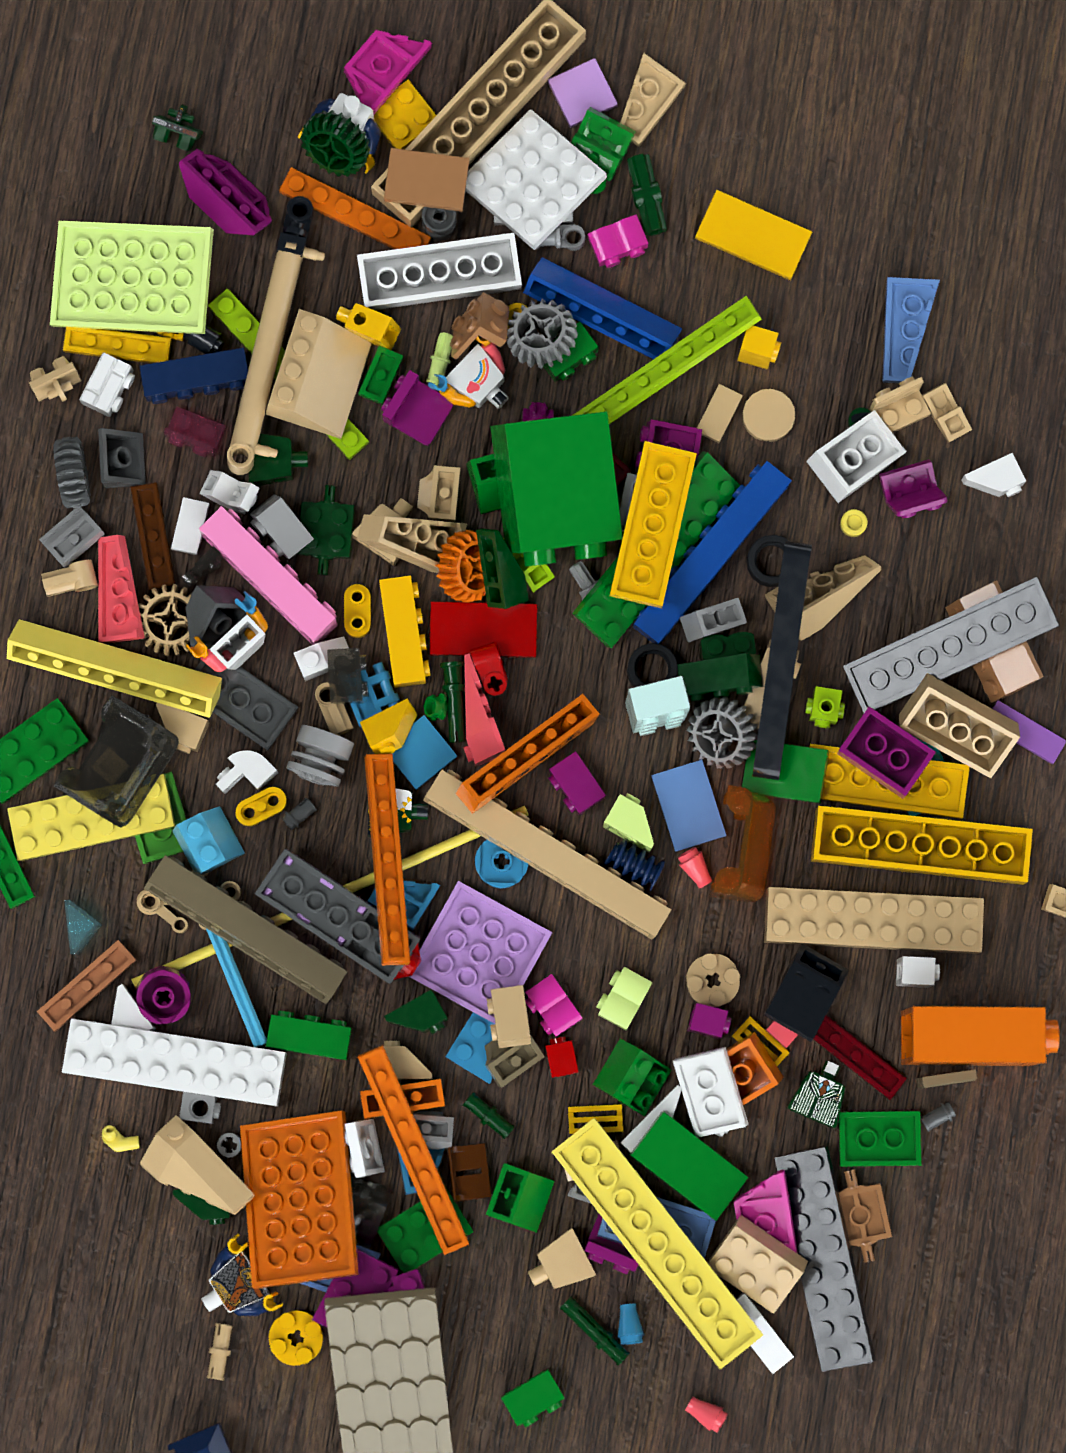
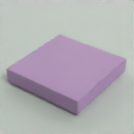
M595 58L548 80V84L570 128L582 123L590 107L604 113L618 105Z

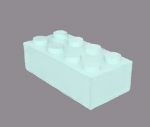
M682 676L631 688L625 701L633 734L639 732L640 736L655 733L657 727L665 726L666 730L681 726L690 709Z

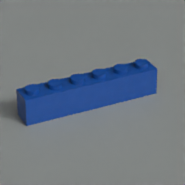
M543 257L531 272L523 292L538 301H541L543 298L547 305L553 299L557 306L560 304L564 305L566 311L569 310L572 313L573 319L652 359H655L674 346L682 331V328Z

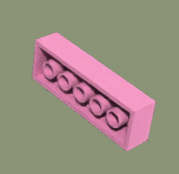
M221 506L199 528L202 537L311 645L322 642L338 626L335 610L325 601L321 604L317 600V593L307 583L301 585L298 582L300 580L297 577L298 574L288 564L283 567L279 563V555L270 546L264 548L261 545L262 542L258 534L250 527L245 529L240 521L241 518L231 508L226 511Z

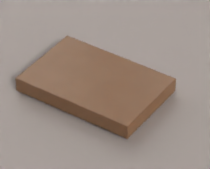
M391 148L384 201L463 212L469 158Z

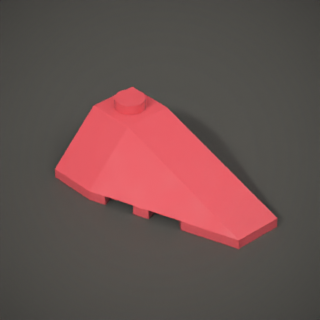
M470 653L464 655L466 742L468 746L463 747L468 762L473 761L476 767L494 760L506 750L494 717H491L487 698L482 692L479 677Z

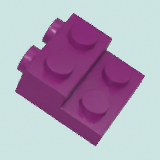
M651 419L647 422V426H642L639 440L641 442L647 441L697 453V459L702 429ZM640 451L637 453L635 467H639L642 454Z

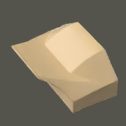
M434 465L432 472L420 479L417 508L424 511L429 519L455 522L460 468Z

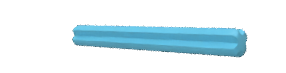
M206 929L253 1046L255 1048L263 1046L267 1042L266 1036L227 941Z

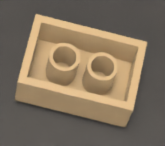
M742 1215L736 1220L708 1262L718 1276L773 1314L802 1276L808 1263L806 1259Z

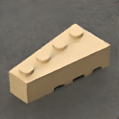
M364 514L357 540L430 572L439 573V568L435 565L439 564L440 561L437 554L443 552L441 545L447 543V537L453 536L454 532L465 531L467 524Z

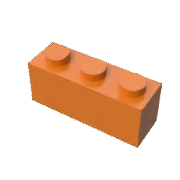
M441 1079L401 1085L412 1112L445 1107ZM360 1091L364 1119L383 1116L373 1091Z

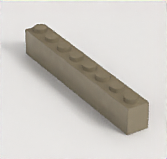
M167 856L163 857L145 885V890L324 1004H327L348 972L343 969L340 962L322 956L315 946L305 945L300 942L293 932L289 930L283 931L278 928L271 918L256 914L252 911L250 905L243 901L234 900L222 887L212 886L206 882V878L200 873L190 872L184 868L183 863L174 857L168 858Z

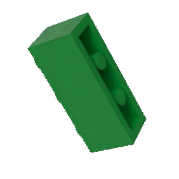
M278 1010V1015L271 1014L266 1047L347 1061L352 1028L347 1027V1022L331 1019V1024L320 1023L321 1017L305 1015L304 1020L294 1018V1013Z

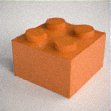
M755 1032L726 1049L743 1105L775 1087L784 1078Z

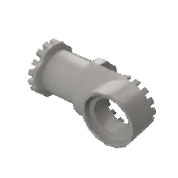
M559 225L536 249H539L540 246H556V248H567L572 251L579 250L585 244V232L579 225ZM577 231L581 235V240L577 244H570L566 240L569 232Z

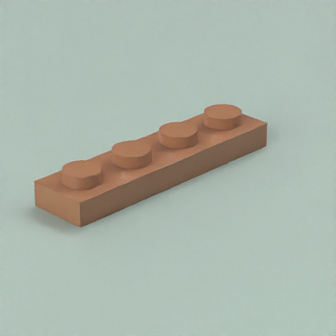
M117 940L43 1005L37 1013L56 1032L137 960Z

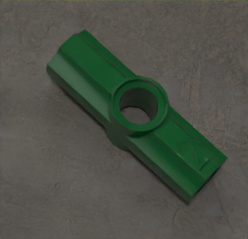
M649 154L634 155L627 159V166L633 184L631 189L636 209L639 210L645 236L659 235L667 230L661 207L662 196L659 183L655 181Z

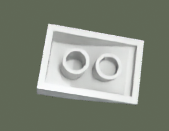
M874 410L818 449L806 462L837 503H839L904 455L906 451Z

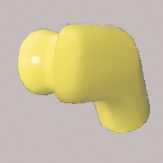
M111 1125L103 1128L102 1140L113 1151L121 1152L140 1149L139 1136L124 1137Z

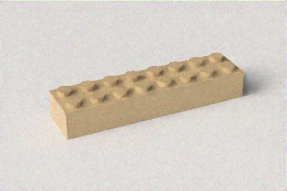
M768 887L766 889L764 943L979 954L982 953L984 898Z

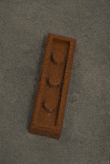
M154 482L132 486L131 493L149 591H152L153 588L157 590L162 589V585H166L167 588L172 587L175 584L158 484Z

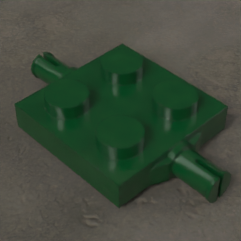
M325 485L324 501H302L300 522L314 540L297 552V554L319 559L317 575L321 576L322 574L328 576L329 560L336 558L351 559L352 533L356 507L354 505L334 502L336 486L332 485L331 487Z

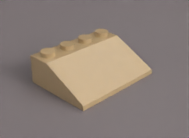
M299 309L265 414L341 439L372 343L325 317Z

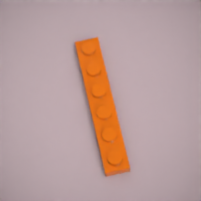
M292 167L279 189L281 194L291 199L297 196L308 198L314 210L394 250L429 245L431 241L430 236Z

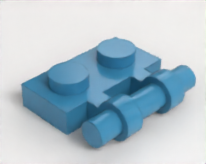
M383 662L373 665L376 674L374 676L368 677L365 668L340 677L359 728L362 727L361 721L381 712V708L385 706L391 707L400 701L398 693H394L390 682L391 675L389 671L385 670ZM380 684L385 697L377 700L372 686Z

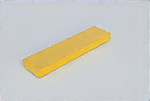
M66 327L63 351L101 357L102 353H106L121 360L158 363L169 361L172 339L105 329Z

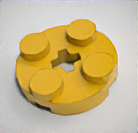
M293 1310L282 1314L273 1322L269 1331V1344L271 1352L278 1360L288 1365L298 1366L310 1362L318 1355L323 1344V1332L320 1324L312 1320L314 1316L305 1311ZM296 1330H299L300 1336L304 1340L302 1343L298 1342L294 1346L291 1344L292 1340L288 1338L289 1333L294 1334Z

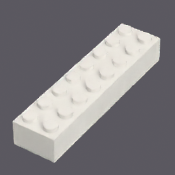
M71 1019L62 1073L278 1106L287 1053Z

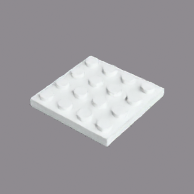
M530 109L468 171L465 191L535 250L607 178L606 172Z

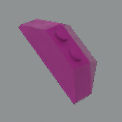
M198 149L180 160L179 166L189 198L226 233L255 235L272 222L266 197L228 161L213 155L204 154L203 151Z

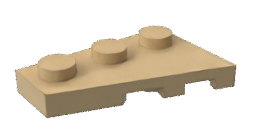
M643 53L620 122L636 131L632 143L638 147L686 84L645 53Z

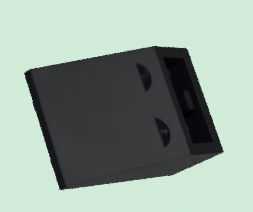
M801 944L791 959L764 1016L812 1042L849 970L810 947Z

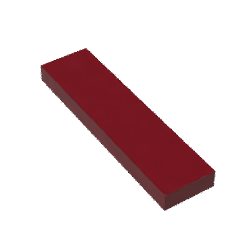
M827 1015L825 1016L813 1040L883 1096L891 1100L906 1078Z

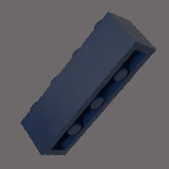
M239 348L140 365L144 396L147 402L152 401V404H161L167 402V398L178 397L179 400L194 397L193 394L204 392V395H213L219 393V389L230 388L232 391L244 389L248 373L245 349Z

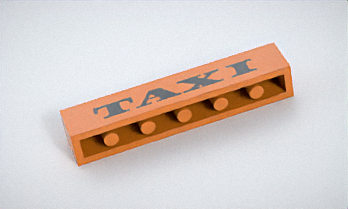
M584 694L580 695L462 782L456 795L472 814L592 726L600 713Z

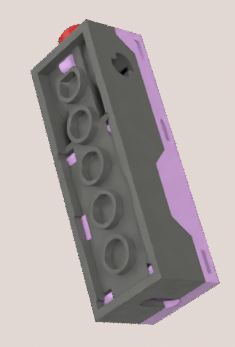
M287 848L284 849L255 892L257 896L389 984L393 980L412 976L421 962L418 945L420 937L408 930L409 965L382 966L377 909Z

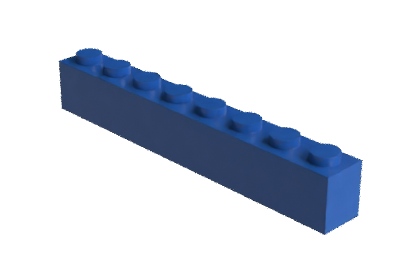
M768 461L763 466L758 464L749 475L752 478L746 487L743 484L739 486L732 495L735 500L729 507L725 504L716 515L719 519L713 527L708 525L699 536L702 541L698 546L691 545L683 555L685 561L680 568L674 566L671 569L662 608L648 605L647 608L639 612L633 628L650 642L661 644L679 622L680 617L687 612L790 486L792 480Z

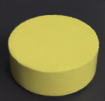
M855 509L847 511L840 521L841 530L850 537L860 536L867 527L865 514Z

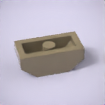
M531 1035V1044L499 1048L498 1040L491 1041L485 1045L487 1056L485 1066L498 1087H504L545 1057Z

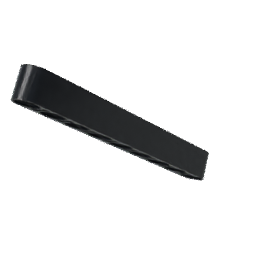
M785 541L752 777L779 780L811 556V544Z

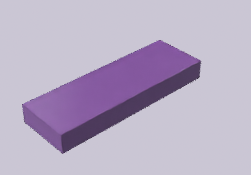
M998 700L992 709L1019 724L1020 738L1016 743L1050 764H1054L1066 740Z

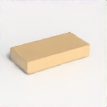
M719 384L697 427L702 429V435L720 443L743 395Z

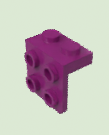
M409 370L406 376L402 374L394 387L397 391L393 398L388 397L381 408V411H383L382 417L385 423L419 443L428 446L432 443L452 410L453 404L439 392L420 382L419 375Z
M929 459L879 474L885 503L898 517L909 518L915 516L916 512L924 509L929 511L941 508L942 504L948 502L947 496L937 487L932 462Z
M598 1214L584 1248V1251L589 1253L587 1258L603 1264L604 1259L614 1263L612 1269L627 1275L629 1270L635 1272L638 1263L623 1244L597 1236L602 1221V1216Z

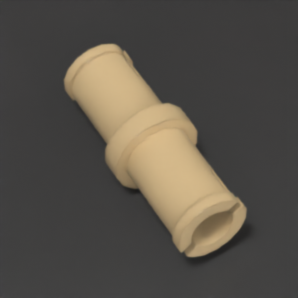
M216 1323L213 1347L209 1349L211 1359L207 1378L224 1381L227 1356H230L231 1353L228 1349L233 1326Z

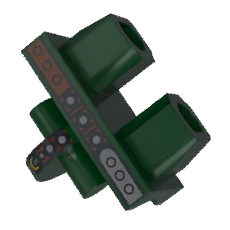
M184 104L180 106L179 110L169 109L168 115L176 118L175 120L158 115L154 116L152 124H155L153 139L168 143L171 132H177L180 135L176 147L185 151H191L196 139L202 137L203 130L183 124L184 121L193 124L195 119L194 116L187 114L188 106Z

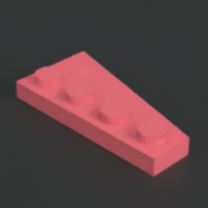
M112 535L101 537L98 540V642L108 644L145 639L125 536Z

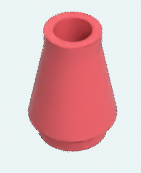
M693 847L677 857L680 861L679 866L696 883L698 888H702L713 881L708 872L702 851H698L696 847Z
M694 1396L685 1410L707 1430H713L717 1433L728 1413L723 1411V1407L699 1400Z

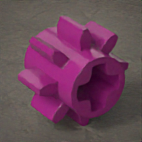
M532 402L529 409L523 408L522 422L554 418V410H548L546 403Z

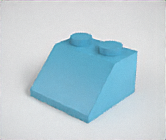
M220 806L201 812L177 824L172 830L193 871L201 875L245 854Z

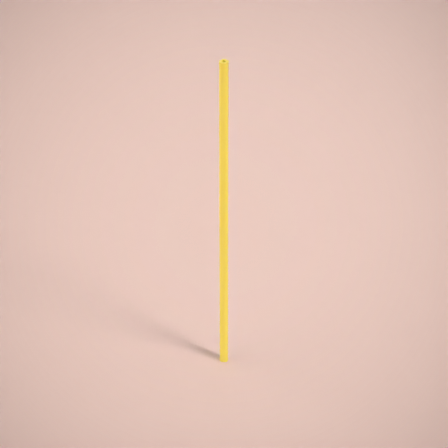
M525 805L511 811L514 814L520 812L526 816L529 815ZM470 829L402 859V871L481 836ZM374 872L343 885V887L352 893L375 883ZM284 913L271 917L275 922V926L293 920ZM210 944L162 966L180 970L214 955L216 952L213 945ZM144 974L132 979L135 989H137V985Z

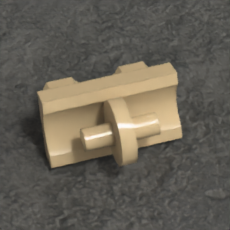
M62 356L52 363L55 368L54 371L46 374L43 368H37L30 372L31 382L29 384L38 401L45 398L51 400L60 396L62 402L67 400L64 393L73 389L72 385L81 382L73 363H69Z

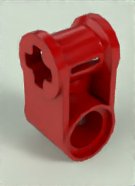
M492 642L470 650L473 663L479 673L485 691L493 696L502 694L506 690L508 678L497 643ZM492 676H495L497 680H502L499 688H496L494 684L489 685Z

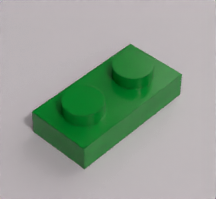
M379 346L360 388L359 396L383 405L402 363L403 355Z

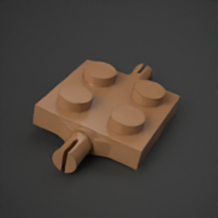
M855 1169L850 1170V1173L849 1171H844L848 1188L838 1193L850 1246L861 1247L864 1263L869 1262V1260L874 1261L871 1244L878 1240L892 1237L881 1184L870 1186L858 1185Z

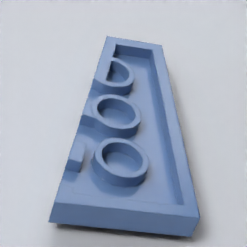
M887 277L883 383H900L912 376L940 280Z

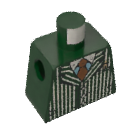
M825 1061L820 1074L808 1071L788 1102L786 1109L835 1129L845 1090V1085L835 1081L840 1066Z

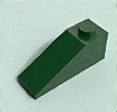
M477 529L476 533L488 607L507 609L528 601L525 574L500 532L492 529Z

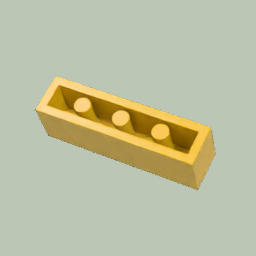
M411 575L381 579L379 582L394 688L426 684L425 677L430 676L428 660L423 661L422 650H427L425 634L419 635L418 624H423L421 608H415L414 598H419L417 582L412 583Z

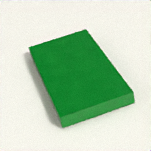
M664 1111L659 1114L630 1153V1156L714 1221H717L748 1179L745 1174Z

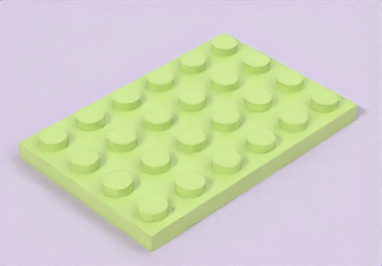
M59 221L50 325L52 327L205 334L214 229L211 227Z

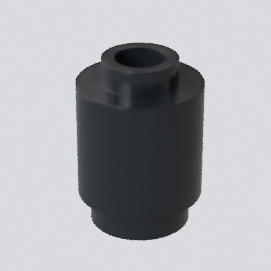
M206 325L205 334L184 333L183 335L188 345L203 354L220 352L224 341L221 340L223 334Z

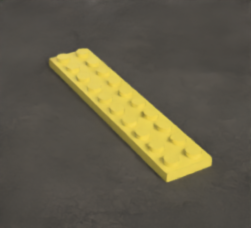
M595 1118L552 1151L557 1160L720 1370L764 1335Z

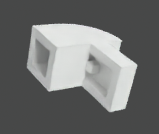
M210 470L200 494L219 505L245 514L255 504L259 487L252 483L238 481L224 472Z
M248 750L239 751L228 757L234 767L232 769L229 767L224 769L217 776L219 781L216 785L226 794L245 776L260 791L278 774V771L261 754Z

